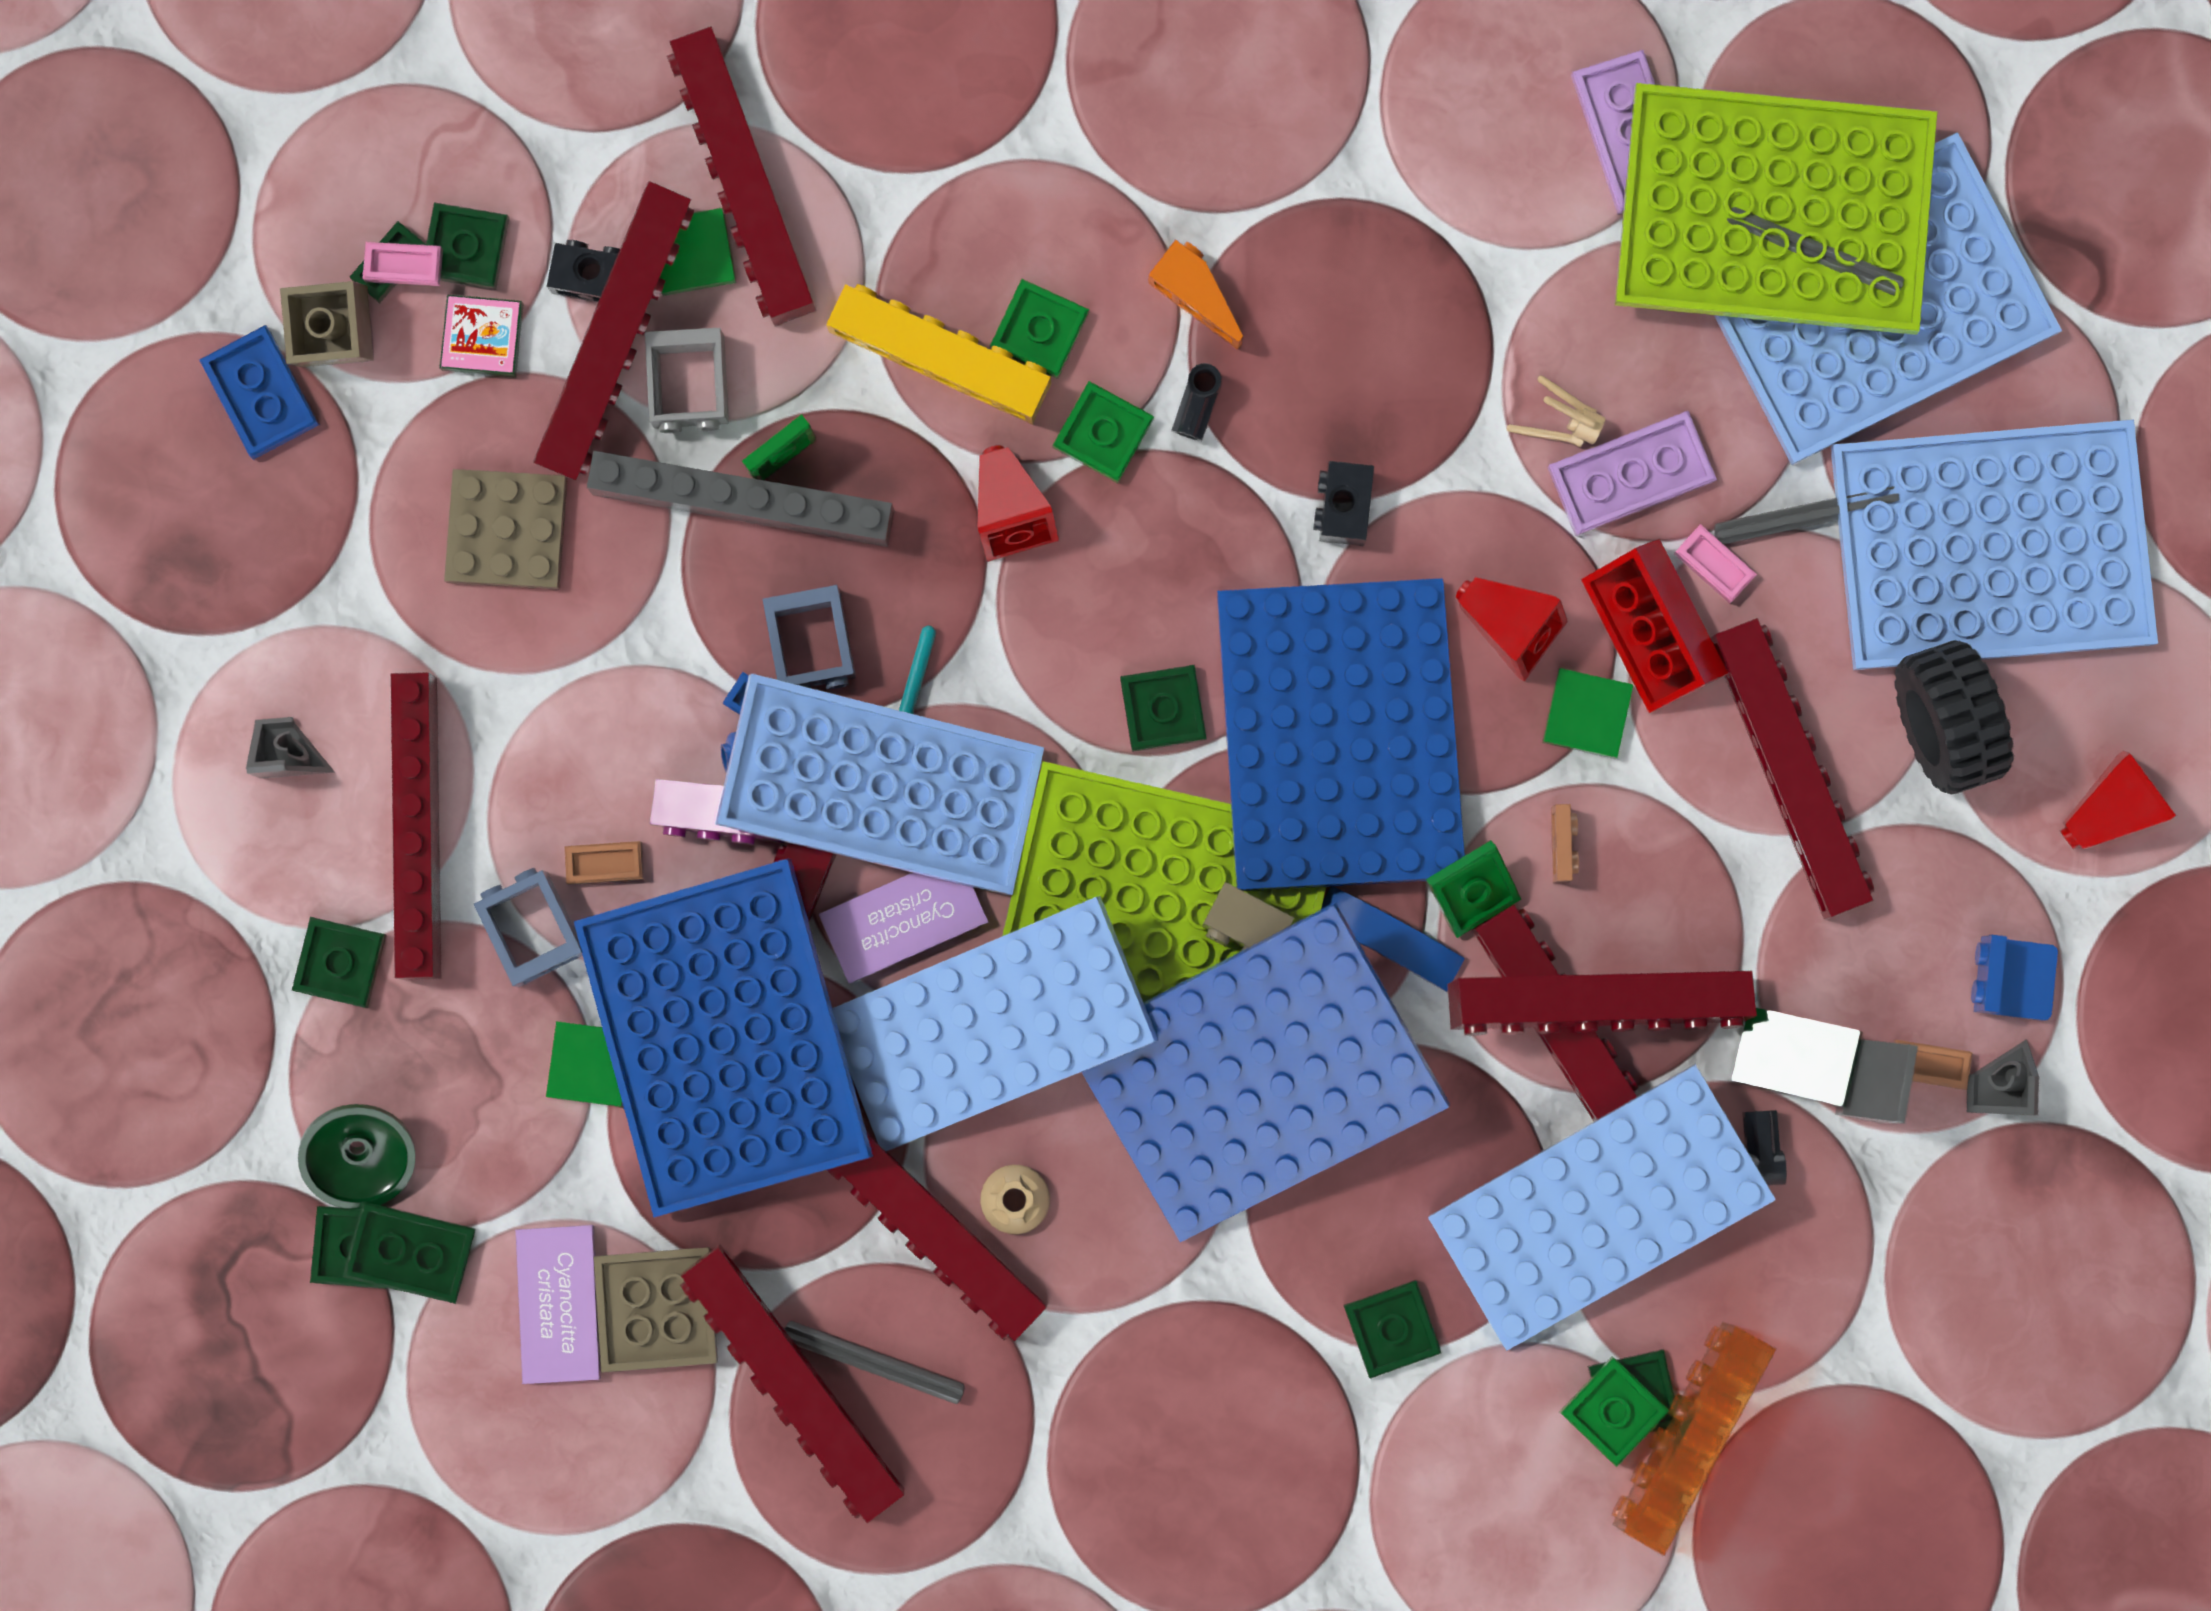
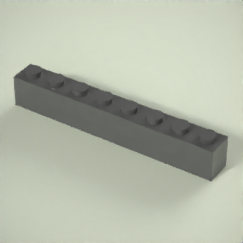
M593 451L587 489L594 496L888 547L895 512L892 503L598 451Z

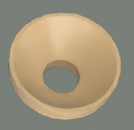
M1008 1165L994 1171L988 1177L981 1191L980 1203L984 1216L994 1228L1008 1234H1022L1033 1230L1043 1221L1049 1209L1050 1194L1047 1184L1038 1172L1023 1165ZM1012 1188L1020 1189L1026 1196L1024 1208L1017 1212L1009 1211L1003 1204L1005 1192Z

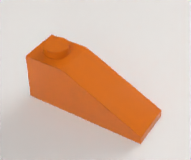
M1175 239L1149 273L1148 284L1238 350L1242 345L1243 335L1207 263L1202 259L1203 253L1191 243L1186 242L1183 245Z

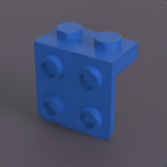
M1982 936L1981 942H1978L1975 951V964L1978 965L1977 980H1974L1971 990V1001L1974 1003L1973 1012L2042 1021L2048 1020L2052 1015L2058 957L2057 948L2051 944L2009 940L2007 936Z

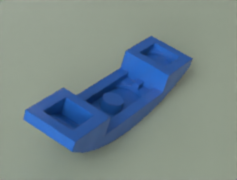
M1333 886L1330 887L1323 900L1321 910L1336 902L1361 945L1413 972L1414 975L1443 991H1448L1447 984L1454 980L1465 958L1383 911Z

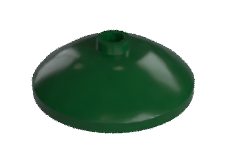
M365 1104L344 1105L320 1115L304 1132L298 1149L299 1171L309 1190L326 1203L345 1209H361L363 1201L381 1205L393 1199L408 1184L414 1171L416 1159L414 1141L407 1127L390 1112ZM359 1141L362 1142L364 1145L361 1147H354L351 1145V1143Z

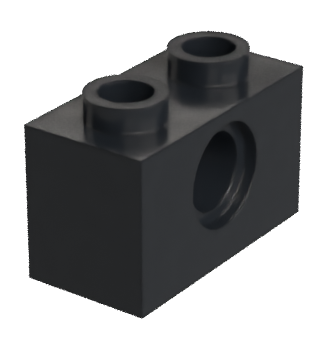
M567 240L566 245L555 243L546 287L555 295L598 302L620 249L605 246L603 251L588 249L589 245L587 243L577 240ZM597 264L600 266V272L597 277L591 280L582 278L583 269L587 265Z
M1329 461L1327 471H1320L1317 493L1324 494L1323 508L1315 509L1313 530L1320 531L1319 541L1357 546L1365 545L1374 466ZM1338 495H1346L1352 500L1353 508L1347 512L1338 511L1334 507L1332 500Z

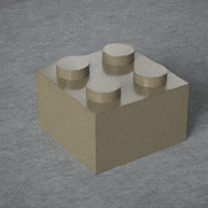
M349 281L280 288L287 364L298 367L374 361L367 285Z
M1225 882L1201 927L1208 930L1206 937L1225 947L1230 941L1241 947V951L1289 927L1294 918Z

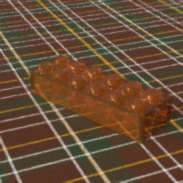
M1722 1322L1720 1327L1714 1326L1709 1332L1704 1346L1708 1348L1701 1361L1696 1359L1686 1375V1380L1689 1381L1683 1395L1677 1393L1668 1408V1414L1673 1416L1670 1419L1671 1422L1666 1429L1659 1427L1649 1443V1448L1653 1449L1646 1463L1640 1461L1636 1466L1630 1479L1634 1483L1627 1497L1622 1495L1612 1511V1516L1616 1517L1613 1522L1615 1527L1665 1556L1777 1350L1737 1326Z

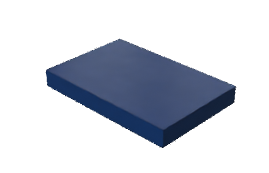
M267 325L199 359L251 459L254 460L320 425Z

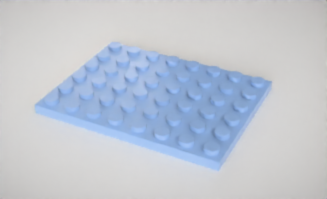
M1958 132L1935 143L1920 331L1917 335L1714 315L1791 465L2062 331Z
M2134 420L1834 444L1831 446L1835 496L1837 497L1840 509L1838 526L1853 670L1898 667L1897 665L1905 656L1953 640L1970 644L1972 649H1975L1980 654L1981 660L2158 644ZM1888 487H1894V489L1884 491ZM1864 492L1868 493L1866 495L1846 498V496L1860 494ZM1893 493L1899 494L1898 501L1891 503L1874 501L1867 505L1866 508L1848 512L1847 503Z

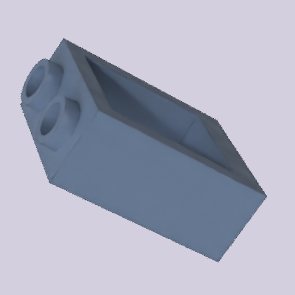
M837 585L763 599L777 680L807 688L826 684V689H837L848 686V680L856 678L841 593ZM832 607L842 666L788 676L777 617Z
M535 868L515 876L514 878L517 883L503 889L501 885H497L480 894L482 900L473 904L514 987H521L583 956L576 929L549 873L543 870L537 872ZM539 886L566 943L517 967L490 909Z

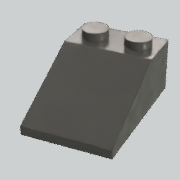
M1861 1040L1846 1107L1832 1104V1106H1836L1835 1115L1877 1123H1905L1918 1046Z

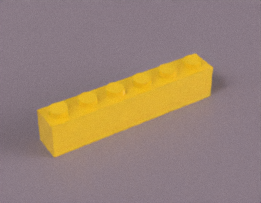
M856 284L855 288L844 285L826 324L829 333L1033 425L1051 386V377L1046 375L1047 370L1030 361H1027L1025 365L1012 360L1013 354L998 346H992L991 350L978 344V338L965 331L959 330L957 334L944 329L945 324L932 316L924 315L923 319L910 314L911 309L899 301L891 299L888 304L875 298L877 293L868 287Z

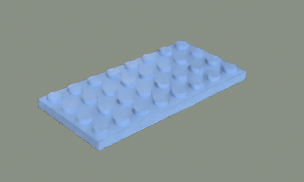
M750 674L715 825L1010 896L1013 895L1044 747Z
M1101 896L1092 898L832 1008L850 1074L877 1142L885 1151L894 1149L1158 1041Z
M1694 1064L1434 1212L1428 1218L1507 1351L1776 1199L1697 1065Z

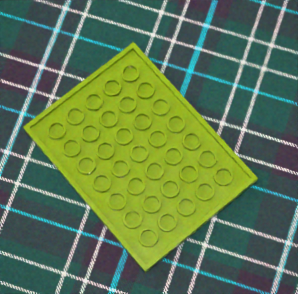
M1636 83L1634 88L1615 306L1917 335L1920 331L1937 111ZM1737 207L1746 212L1738 214L1733 212L1731 209ZM1749 214H1754L1801 234L1802 236L1796 243V253L1788 250L1789 239L1782 230L1777 228L1764 230L1742 219ZM1732 218L1761 229L1764 232L1760 237L1750 233L1744 226L1733 225L1727 219ZM1768 234H1777L1784 240L1785 246L1783 248L1765 240L1764 237ZM1808 237L1822 243L1823 250L1819 256L1811 258L1802 253L1800 246L1804 238ZM1828 245L1834 248L1836 260L1842 265L1853 266L1856 263L1842 259L1838 250L1856 257L1857 259L1854 260L1856 262L1863 260L1903 277L1904 284L1900 290L1896 281L1880 276L1874 279L1869 286L1862 283L1853 273H1840L1817 263V261L1823 258ZM1878 281H1889L1894 285L1896 293L1893 296L1874 288V285Z
M1043 761L1002 936L1092 898L1101 896L1143 1003L1236 955L1242 950L1241 947L1230 941L1226 947L1207 938L1208 930L1201 927L1224 883L1226 882L1236 887L1231 804ZM1326 887L1244 892L1292 916L1294 920L1291 925L1321 910Z

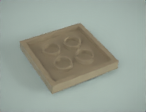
M453 469L444 581L459 584L559 589L567 477L563 475Z
M710 1247L594 1256L601 1372L718 1363L716 1333L704 1319V1315L708 1312L699 1300L695 1303L691 1302L680 1286L684 1282L681 1278L683 1271L710 1252Z

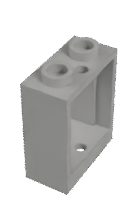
M721 328L645 332L649 422L653 428H659L661 433H678L685 426H697L699 431H714L720 429L719 424H729L725 340ZM713 351L716 411L663 414L660 354Z

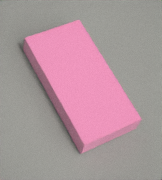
M366 242L363 280L365 282L440 286L443 249L441 246Z
M1701 524L1674 552L1675 556L1729 604L1757 575Z

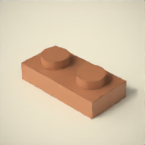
M1555 804L1551 807L1553 883H1568L1573 880V874H1578L1579 872L1578 851H1572V836H1577L1578 818L1577 813H1571V804Z

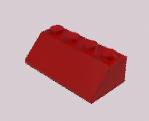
M1660 539L1634 548L1581 579L1648 713L1654 712L1728 674Z

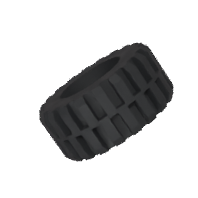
M1953 640L1905 656L1895 670L1897 679L1894 681L1897 691V706L1900 708V718L1906 729L1909 744L1912 745L1915 752L1916 760L1921 764L1926 777L1931 779L1932 785L1941 792L1957 794L2004 777L2011 769V763L2014 759L2012 752L2014 747L2013 738L2010 735L2011 726L2005 713L2006 708L2003 699L2000 698L1998 686L1995 680L1992 679L1988 666L1980 659V654L1975 649H1972L1970 644Z

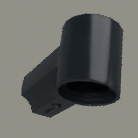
M1202 363L1191 369L1171 430L1172 432L1192 440L1203 441L1217 396L1221 390L1222 378L1215 366ZM1203 373L1211 375L1215 379V386L1206 392L1198 390L1194 386V380L1198 375Z
M1777 1110L1742 1112L1745 1148L1768 1186L1785 1185L1787 1167L1784 1152L1780 1150Z

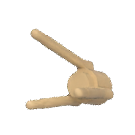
M1541 375L1538 377L1539 383L1576 408L1573 409L1549 396L1544 398L1546 404L1571 417L1567 429L1572 431V434L1517 425H1508L1506 428L1509 432L1569 442L1581 447L1584 441L1592 445L1595 443L1604 425L1605 417L1597 414L1596 409L1585 405L1554 382Z

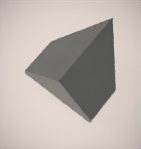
M293 717L255 720L246 765L248 774L262 779L335 773L295 724Z
M2027 1039L1980 1070L1969 1074L1967 1087L1968 1113L2038 1115L2039 1075Z

